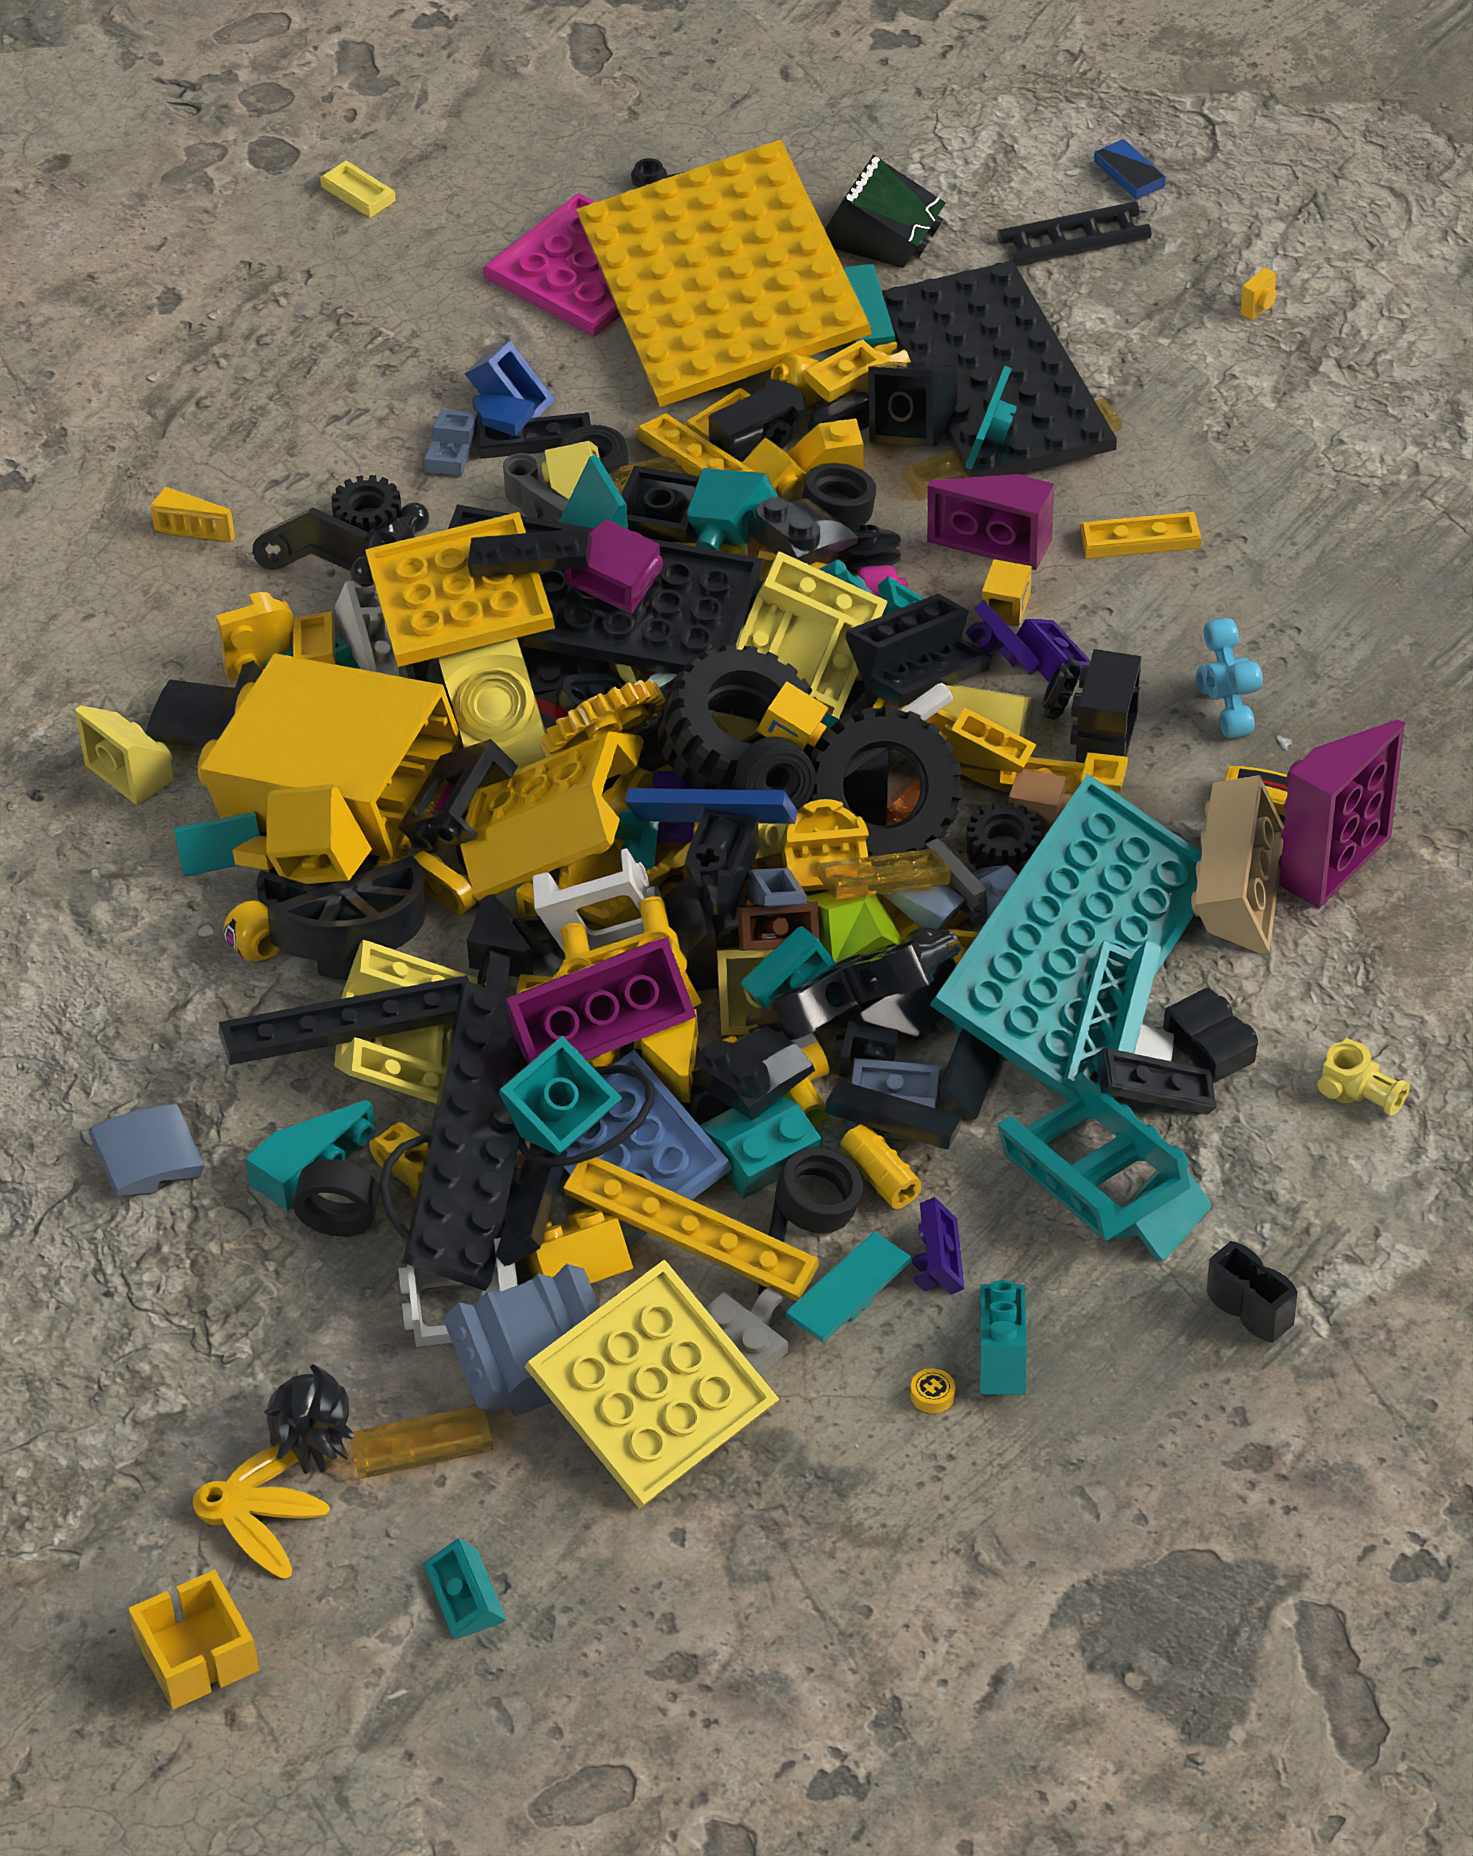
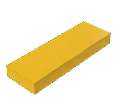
M1195 512L1080 522V536L1085 559L1201 548V535Z

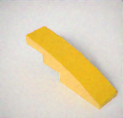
M878 697L873 708L895 706ZM905 705V706H903V707H901V708H898V710H902V709H903L904 707H906L907 705ZM965 707L958 718L941 709L925 720L928 724L932 722L941 730L939 734L945 741L949 740L955 750L952 753L956 762L1021 773L1036 747V744Z

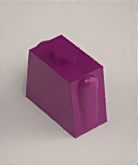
M606 519L590 533L592 543L589 567L564 569L565 583L632 614L663 568L660 544Z

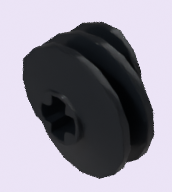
M876 525L848 526L858 537V543L836 553L853 555V558L840 560L846 565L847 570L858 571L861 567L894 565L901 558L900 551L896 549L900 546L901 538L897 533L879 528Z

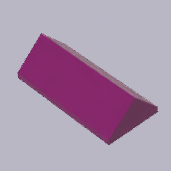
M667 936L506 998L512 1033L528 1065L561 1036L585 1060H589L696 1017Z

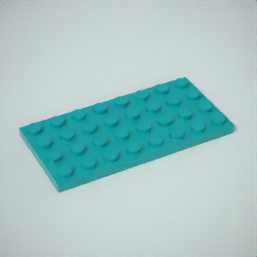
M1087 774L930 1006L1066 1100H1072L1078 1096L1077 1090L1063 1085L1062 1082L1099 945L1105 940L1132 953H1135L1146 940L1161 946L1156 975L1194 916L1191 896L1197 890L1196 864L1198 861H1201L1202 852ZM1108 958L1106 965L1113 978L1116 980L1124 977L1127 966ZM1109 991L1098 994L1097 1000L1105 1014L1116 1011L1117 1005ZM1099 1025L1089 1029L1088 1035L1096 1049L1107 1045L1108 1040ZM1088 1060L1081 1063L1077 1074L1081 1072L1089 1078L1095 1070L1091 1061Z

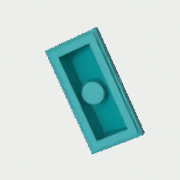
M255 812L174 828L178 856L184 876L239 866L235 865L232 850L249 839L260 836Z
M800 926L742 980L741 985L760 1007L764 1009L768 1008L770 1005L769 1001L774 997L792 990L821 974L836 962L820 941L807 929Z
M457 1538L423 1563L453 1638L458 1639L497 1626L506 1620L479 1552L474 1546Z

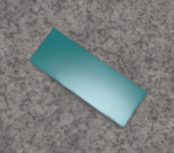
M874 264L843 268L870 323L872 335L854 340L853 343L861 339L869 345L894 342L895 334Z
M1004 366L966 462V468L972 470L984 438L1001 445L1004 442L1017 406L1000 400L1012 369L1010 367Z
M874 1231L786 1311V1317L824 1343L845 1322H852L861 1314L862 1309L865 1310L873 1303V1297L911 1263V1256Z

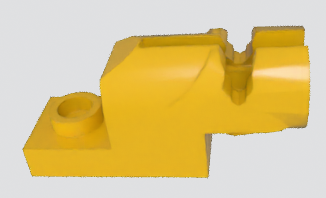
M861 339L806 369L804 381L829 403L840 396L845 398L857 392H867L869 394L868 366L893 361H911L905 349L892 355V351L897 348V342L881 344L872 348Z

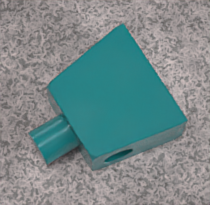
M703 469L687 511V519L699 537L695 544L696 547L719 551L722 543L744 545L751 540L752 537L747 534L748 520L756 517L758 504L768 498L778 497L765 473Z

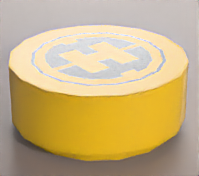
M935 1368L924 1369L912 1378L910 1385L911 1402L922 1412L930 1414L942 1413L948 1410L954 1402L955 1381L950 1374L943 1370Z

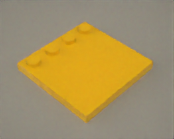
M520 512L365 549L397 667L555 629L552 612L539 572L471 577L467 565L471 538L526 533Z

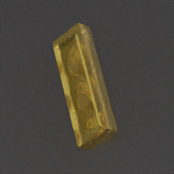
M935 849L823 862L820 863L818 878L835 899L849 900L856 896L871 894L887 895L892 894L894 891L909 889L926 890L932 886L948 885L952 870Z
M477 1405L353 1431L355 1438L350 1439L359 1479L493 1451V1442L485 1410L478 1408Z

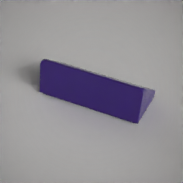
M1025 619L1016 634L1042 664L1037 670L1048 682L1058 664L1065 663L1069 657L1079 661L1080 672L1083 664H1090V659L1054 620Z

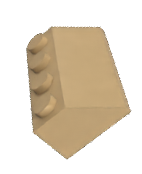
M1260 775L1214 782L1212 784L1211 798L1205 804L1207 824L1206 830L1201 832L1202 857L1201 861H1198L1196 864L1198 883L1196 892H1193L1191 896L1192 909L1196 917H1201L1208 933L1257 953L1266 954L1270 951L1281 869L1278 862L1283 848L1281 832L1284 825Z

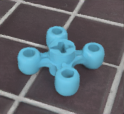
M1231 618L1214 619L1204 625L1203 636L1207 648L1216 653L1217 662L1207 663L1198 667L1196 682L1202 694L1209 695L1213 700L1224 698L1226 708L1219 715L1220 728L1225 737L1235 739L1247 736L1254 731L1255 721L1253 713L1248 706L1242 704L1241 695L1260 690L1263 684L1261 669L1256 662L1249 661L1246 657L1234 659L1232 648L1239 641V633L1234 620Z

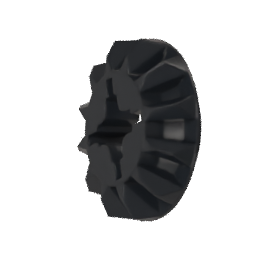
M1069 657L1065 663H1059L1042 700L1041 706L1045 708L1044 717L1055 720L1063 714L1078 683L1077 680L1080 675L1079 661Z

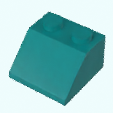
M784 1096L753 1120L731 1108L699 1125L729 1160L733 1170L727 1173L726 1177L741 1199L776 1182L780 1177L784 1164L793 1153L808 1147H819L822 1139L800 1106Z

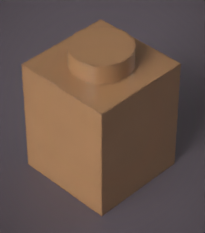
M1023 769L1021 773L1016 774L1009 795V803H1013V809L1017 810L1019 805L1025 806L1026 814L1032 811L1036 815V821H1040L1041 831L1048 832L1072 795L1066 794V777Z

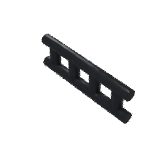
M1137 201L1008 227L997 231L1000 244L1014 243L1017 251L1009 252V261H1013L1016 266L1151 238L1152 233L1149 224L1136 226L1131 218L1140 214ZM1116 220L1121 228L1120 230L1101 233L1097 224ZM1082 227L1086 234V237L1066 240L1062 231ZM1048 235L1052 244L1032 248L1028 238Z

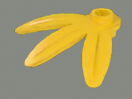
M275 1446L249 1458L231 1474L226 1482L212 1481L200 1487L193 1497V1508L196 1515L207 1524L214 1526L224 1524L235 1542L255 1563L277 1578L287 1579L292 1575V1567L284 1549L273 1533L251 1514L278 1518H320L329 1513L330 1507L324 1501L298 1490L283 1487H258L278 1476L298 1461L291 1449L282 1459L278 1460L276 1456L279 1446Z

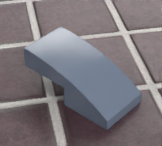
M450 410L440 411L433 426V442L424 458V472L462 476L474 441L478 413Z

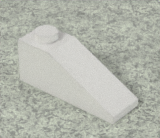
M354 581L345 582L334 608L342 638L350 645L352 656L362 670L399 676V667H397L375 586L362 587Z

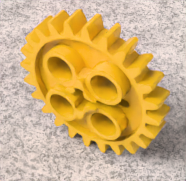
M650 679L646 682L639 680L633 685L629 682L621 689L614 687L608 694L603 695L600 693L582 702L576 709L568 711L569 715L567 717L557 719V725L546 729L548 733L541 736L542 741L539 744L547 758L606 732L635 735L638 728L649 725V720L658 717L657 712L661 710L665 697L657 682H652Z

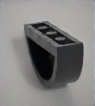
M411 855L353 876L349 881H339L267 907L270 943L291 955L322 962L354 961L362 940L393 950L403 946L419 932L425 920L424 874L421 865Z

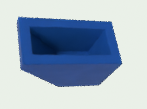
M511 341L487 352L464 373L480 395L499 394L534 402L535 414L531 418L538 417L555 401V398Z

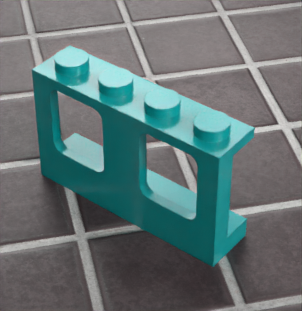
M1080 1072L1074 1076L1078 1092L1077 1097L1026 1128L1011 1115L997 1123L1004 1155L1098 1236L1107 1241L1190 1189L1187 1173L1189 1161L1178 1146H1171L1163 1140L1155 1127L1141 1122L1125 1103L1120 1105L1109 1094L1101 1093L1100 1083H1093ZM1087 1119H1095L1116 1136L1110 1142L1075 1163L1066 1162L1047 1146L1049 1142ZM1137 1161H1146L1167 1178L1164 1183L1126 1206L1116 1204L1097 1188L1101 1183Z

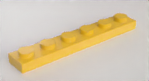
M598 1157L578 1163L563 1187L565 1195L616 1217L623 1222L764 1287H772L778 1293L795 1301L802 1297L819 1267L817 1257Z

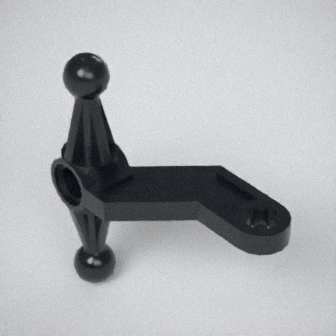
M417 502L408 503L402 508L399 518L389 519L366 532L312 507L261 533L252 545V553L257 563L269 570L280 569L309 554H313L349 570L352 580L357 585L369 587L373 586L374 582L365 549L414 538L415 532H420L427 527L430 516L423 504ZM269 544L271 546L278 545L280 551L277 555L275 553L268 554L265 548Z

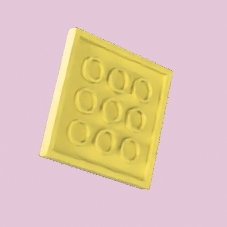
M665 1259L529 1360L525 1365V1369L639 1509L643 1508L773 1407L779 1400Z

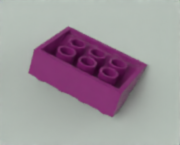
M1395 720L1314 748L1303 760L1298 759L1292 764L1286 777L1289 785L1288 795L1284 803V810L1286 811L1285 825L1281 832L1283 848L1278 862L1279 867H1281L1279 886L1320 909L1391 838L1404 736V722Z

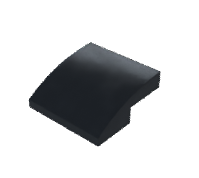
M169 679L156 702L145 734L155 742L204 748L210 740L219 739L235 688Z

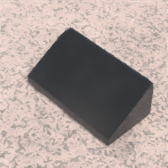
M964 1028L960 1032L939 1090L944 1111L962 1116V1119L974 1120L979 1115L1000 1059L998 1053L993 1048Z

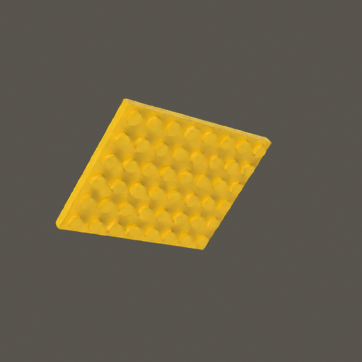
M781 139L576 209L579 221L659 408L773 369L788 354H799L808 357L872 335L870 323Z

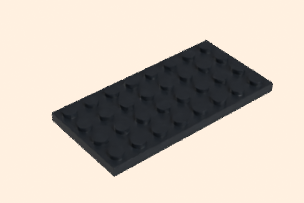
M1013 261L996 263L987 267L961 271L948 276L926 279L921 282L882 290L895 334V342H897V347L900 351L906 350L911 363L957 366V405L944 433L969 478L1018 474L1116 450L1117 438ZM1004 366L1010 367L1012 369L1000 400L1017 406L1004 442L1001 445L984 438L972 470L966 468V462Z
M457 504L448 529L508 515L509 513ZM521 516L526 533L588 528ZM650 539L660 544L663 568L632 614L565 583V570L539 571L552 612L555 629L518 637L519 645L678 675L691 658L699 657L703 651L715 648L719 652L721 646L736 645L738 649L741 633L763 573L764 559Z

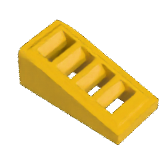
M165 487L151 504L154 530L157 532L232 542L235 538L231 509Z

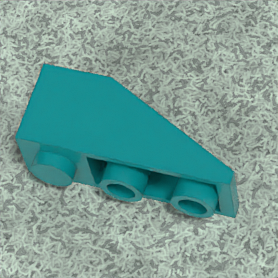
M364 1100L275 1131L245 1158L249 1185L288 1211L292 1207L298 1178L304 1167L311 1162L324 1159L344 1161L359 1146H364L369 1142L374 1132H376L372 1103Z
M1006 1280L994 1281L991 1284H980V1394L1026 1395L1027 1337L1025 1285H1018Z

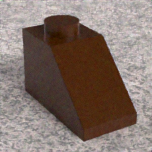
M818 902L777 907L753 904L738 908L740 950L742 951L777 948L800 926L807 929L820 941Z

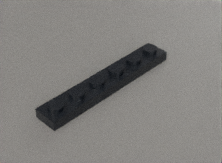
M465 975L219 1022V1036L229 1065L349 1043L352 1042L354 1037L364 1040L453 1023L460 990L469 979Z

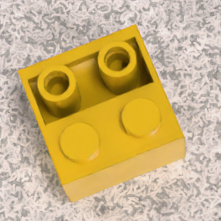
M336 784L271 790L267 795L266 854L278 875L304 884L349 881L372 848Z
M592 1207L579 1209L567 1214L568 1221L552 1226L551 1222L548 1221L541 1248L523 1258L533 1278L538 1273L554 1277L566 1264L583 1268L590 1284L633 1269L618 1218L602 1213V1211L593 1212Z

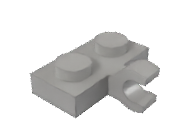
M769 1287L760 1294L753 1308L748 1311L723 1292L705 1309L758 1374L762 1376L789 1352L788 1341L769 1327L784 1315L785 1310L778 1305L784 1300V1297L772 1287Z

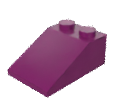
M1019 474L930 480L927 502V542L991 559L1032 566L1033 570H1037L1052 541L1054 483Z

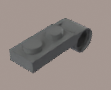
M517 453L507 457L503 462L506 498L522 509V512L527 517L559 522L569 500L538 480L537 461L533 456Z

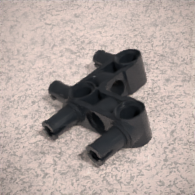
M944 930L938 936L925 943L911 940L900 945L890 944L885 949L875 952L861 953L845 958L796 988L774 997L769 1001L770 1005L768 1008L750 1011L745 1018L746 1026L757 1024L758 1027L751 1028L748 1031L752 1032L755 1029L768 1026L793 1041L818 1030L821 1025L832 1020L835 1016L865 1001L896 994L903 995L922 988L934 980L932 975L935 973L938 964L960 953V943L950 947L947 946L958 938L954 932Z

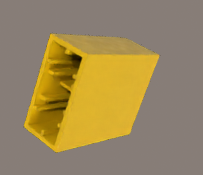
M274 653L255 683L249 682L241 689L236 701L235 715L218 740H210L202 749L198 761V777L200 783L208 788L220 818L255 812L258 830L267 833V795L271 790L336 784L372 848L369 854L392 858L405 836L398 829V826L439 757L456 751L462 743V739L442 684Z

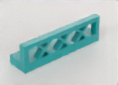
M1105 940L1099 945L1062 1082L1063 1085L1077 1090L1074 1076L1077 1075L1079 1065L1088 1060L1091 1061L1098 1073L1096 1054L1104 1047L1135 1053L1161 946L1146 940L1135 953H1132ZM1108 958L1127 966L1124 977L1116 980L1113 978L1106 965ZM1109 991L1117 1005L1116 1011L1105 1014L1097 1000L1098 994ZM1099 1025L1108 1042L1106 1046L1096 1049L1088 1035V1031L1090 1028ZM1109 1094L1113 1099L1116 1097V1095Z

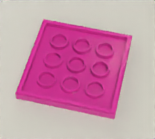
M577 193L483 267L484 278L595 337L620 317V314L579 221L576 210L595 201Z

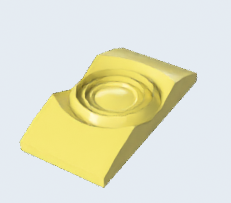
M518 638L438 657L464 748L491 739L518 765L516 771L546 758L539 744L542 741L541 736L546 734Z

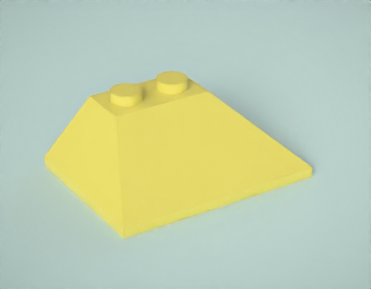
M778 551L750 609L741 633L738 649L743 650L744 646L756 647L759 653L766 655L767 652H771L779 656L778 661L785 666L790 663L797 669V677L800 680L805 678L812 688L810 696L816 697L819 702L829 707L826 713L839 719L859 672L845 639L846 631L881 617L888 601Z
M362 940L341 999L455 978L467 974ZM467 975L469 982L477 984L478 978ZM453 1023L364 1040L354 1037L352 1042L336 1045L334 1066L349 1076L436 1104Z

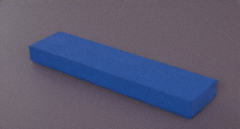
M628 789L625 803L638 821L700 822L704 810L710 809L758 818V823L795 824L798 812L786 792L782 790Z

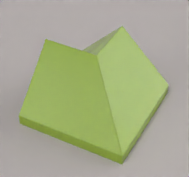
M871 885L840 888L807 896V902H818L820 943L836 963L856 954H867L885 949L890 944H903L878 891Z

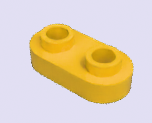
M419 851L413 856L423 870L424 888L428 896L457 915L464 914L475 905L476 898L473 895L469 877L456 873L446 866L442 859L434 853L429 854Z

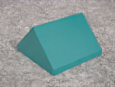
M563 1036L556 1040L499 1091L521 1138L557 1155L565 1151L622 1100V1097Z

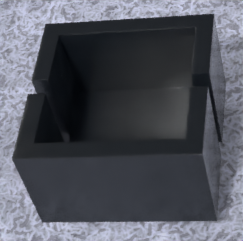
M1094 649L1090 664L1082 665L1079 688H1083L1082 693L1075 692L1071 708V716L1078 717V721H1073L1070 735V744L1076 745V762L1085 763L1088 752L1127 757L1139 710L1142 656Z

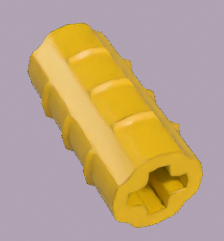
M863 1124L850 1129L844 1135L840 1142V1151L852 1161L858 1171L864 1176V1181L870 1183L877 1191V1195L883 1197L892 1208L901 1209L917 1198L922 1189L921 1180L911 1171L910 1165L904 1163L899 1158L897 1151L891 1149L886 1144L884 1137L879 1136L872 1127Z

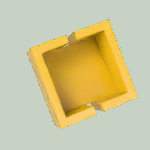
M215 1569L176 1586L183 1621L176 1623L172 1599L168 1591L128 1608L135 1640L172 1710L211 1693L210 1684L216 1681L220 1688L260 1671L254 1639Z

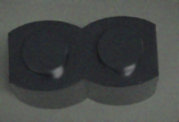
M1206 987L1165 1008L1164 1030L1174 1034L1173 1043L1179 1050L1189 1056L1194 1066L1211 1069L1213 1083L1255 1062L1258 1046L1256 1032L1249 1024H1244L1240 1019L1233 1016L1232 1008L1225 997L1218 996L1213 990Z
M1230 1241L1209 1258L1206 1291L1211 1301L1218 1308L1228 1314L1240 1317L1242 1324L1249 1332L1271 1343L1276 1341L1294 1325L1298 1292L1294 1284L1285 1275L1274 1269L1264 1267L1256 1253L1248 1247Z

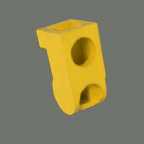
M397 1122L387 1131L369 1142L370 1151L379 1166L383 1168L384 1161L400 1143L421 1134L408 1125ZM423 1143L406 1150L393 1164L391 1169L395 1177L410 1187V1194L414 1199L417 1196L428 1143Z

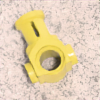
M1347 1037L1343 1042L1335 1043L1328 1049L1326 1062L1323 1064L1322 1077L1317 1082L1319 1091L1327 1098L1335 1099L1341 1103L1361 1102L1366 1098L1383 1107L1384 1113L1389 1116H1395L1398 1113L1410 1090L1409 1082L1405 1080L1396 1081L1379 1072L1380 1066L1371 1060L1369 1049L1364 1044Z

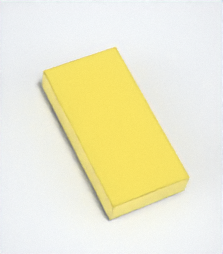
M347 160L320 177L322 188L369 218L396 201L394 190Z

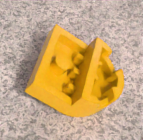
M267 592L249 594L250 606L216 615L223 667L229 682L239 678L242 665L254 661L263 671L265 669L263 662L271 659L274 653L282 654L289 650L293 638L294 617L285 600L273 599Z
M820 799L805 804L797 812L795 824H788L781 841L783 868L790 869L804 892L869 886L872 882V875L866 846V839L869 836L866 824L860 816L856 817L843 807L842 802L836 800Z

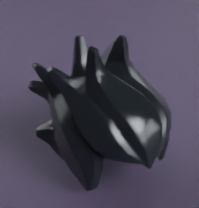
M315 1364L310 1366L313 1374L294 1376L280 1385L271 1395L268 1409L264 1411L267 1414L270 1444L273 1447L278 1444L280 1445L276 1458L278 1460L282 1459L291 1449L297 1457L304 1474L310 1471V1453L318 1469L324 1472L326 1471L324 1455L334 1460L337 1458L336 1454L347 1460L350 1454L346 1451L342 1438H355L352 1430L346 1425L349 1417V1397L345 1388L339 1385L333 1376Z

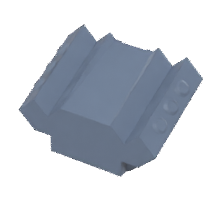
M566 1264L554 1277L538 1273L533 1279L501 1292L492 1293L487 1291L475 1305L458 1302L443 1318L478 1408L493 1412L508 1408L514 1416L553 1403L525 1369V1365L529 1360L600 1308L583 1268Z

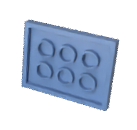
M632 1050L613 1064L642 1070L654 1084V1104L644 1123L629 1138L598 1158L690 1200L733 1170L725 1155L635 1050ZM621 1073L601 1075L622 1097V1100L566 1149L568 1152L567 1157L601 1146L619 1135L637 1117L645 1102V1086L637 1078ZM577 1164L564 1166L563 1169L570 1176ZM618 1219L627 1247H630L647 1234V1232Z

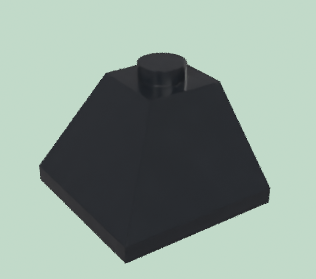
M931 982L907 994H896L865 1001L835 1016L832 1020L826 1022L825 1025L847 1029L848 1020L898 1029V1038L914 1036L915 1040H920L934 1033L938 1029L936 1023L946 1016L930 1006L938 994Z

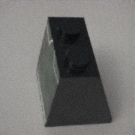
M873 155L826 226L825 231L834 249L904 268L911 256L919 259L930 242L924 236L927 234L933 237L944 220L938 215L946 202Z

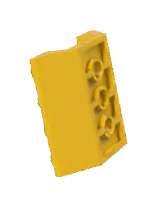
M606 732L515 771L510 779L477 789L465 821L479 835L475 840L460 844L475 898L479 901L488 895H501L515 885L525 881L532 882V876L550 872L559 867L567 868L581 858L593 853L601 854L608 850L614 842L620 819L602 798L603 788L606 779L618 774L626 775L637 766L644 744L642 737L634 734Z

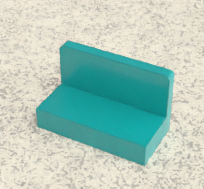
M1156 1170L1125 1206L1164 1183L1167 1178ZM1187 1170L1190 1189L1118 1233L1115 1237L1119 1239L1139 1236L1157 1261L1165 1260L1208 1212L1212 1204Z

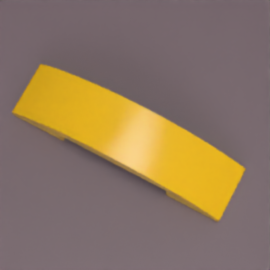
M1088 752L1085 763L1030 757L1024 769L1066 777V794L1073 795L1087 774L1115 793H1119L1122 789L1128 757ZM964 763L960 765L962 774L968 778L1000 791L1011 792L1016 772L981 768Z

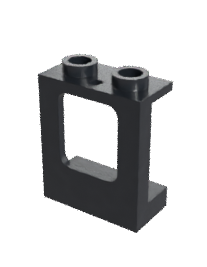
M491 739L441 755L398 826V829L409 838L410 843L416 849L427 853L475 840L479 834L461 818V815L477 789L512 778L518 765ZM445 779L454 787L450 796L439 810L424 814Z

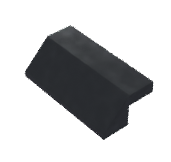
M935 594L846 631L845 635L866 690L898 708L910 704L938 683L954 685L989 670L993 656L962 639L969 610L940 594Z

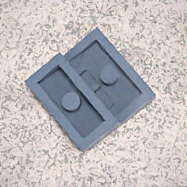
M854 1059L852 1084L936 1108L940 1065ZM846 1120L845 1134L850 1129L858 1126L859 1123ZM873 1128L879 1136L884 1138L912 1140Z
M177 1104L129 1112L91 1127L89 1131L90 1138L115 1196L156 1193L160 1181L200 1178L205 1166Z

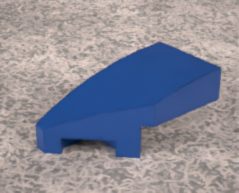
M499 394L475 395L472 398L474 412L478 413L480 423L516 436L535 414L534 402Z

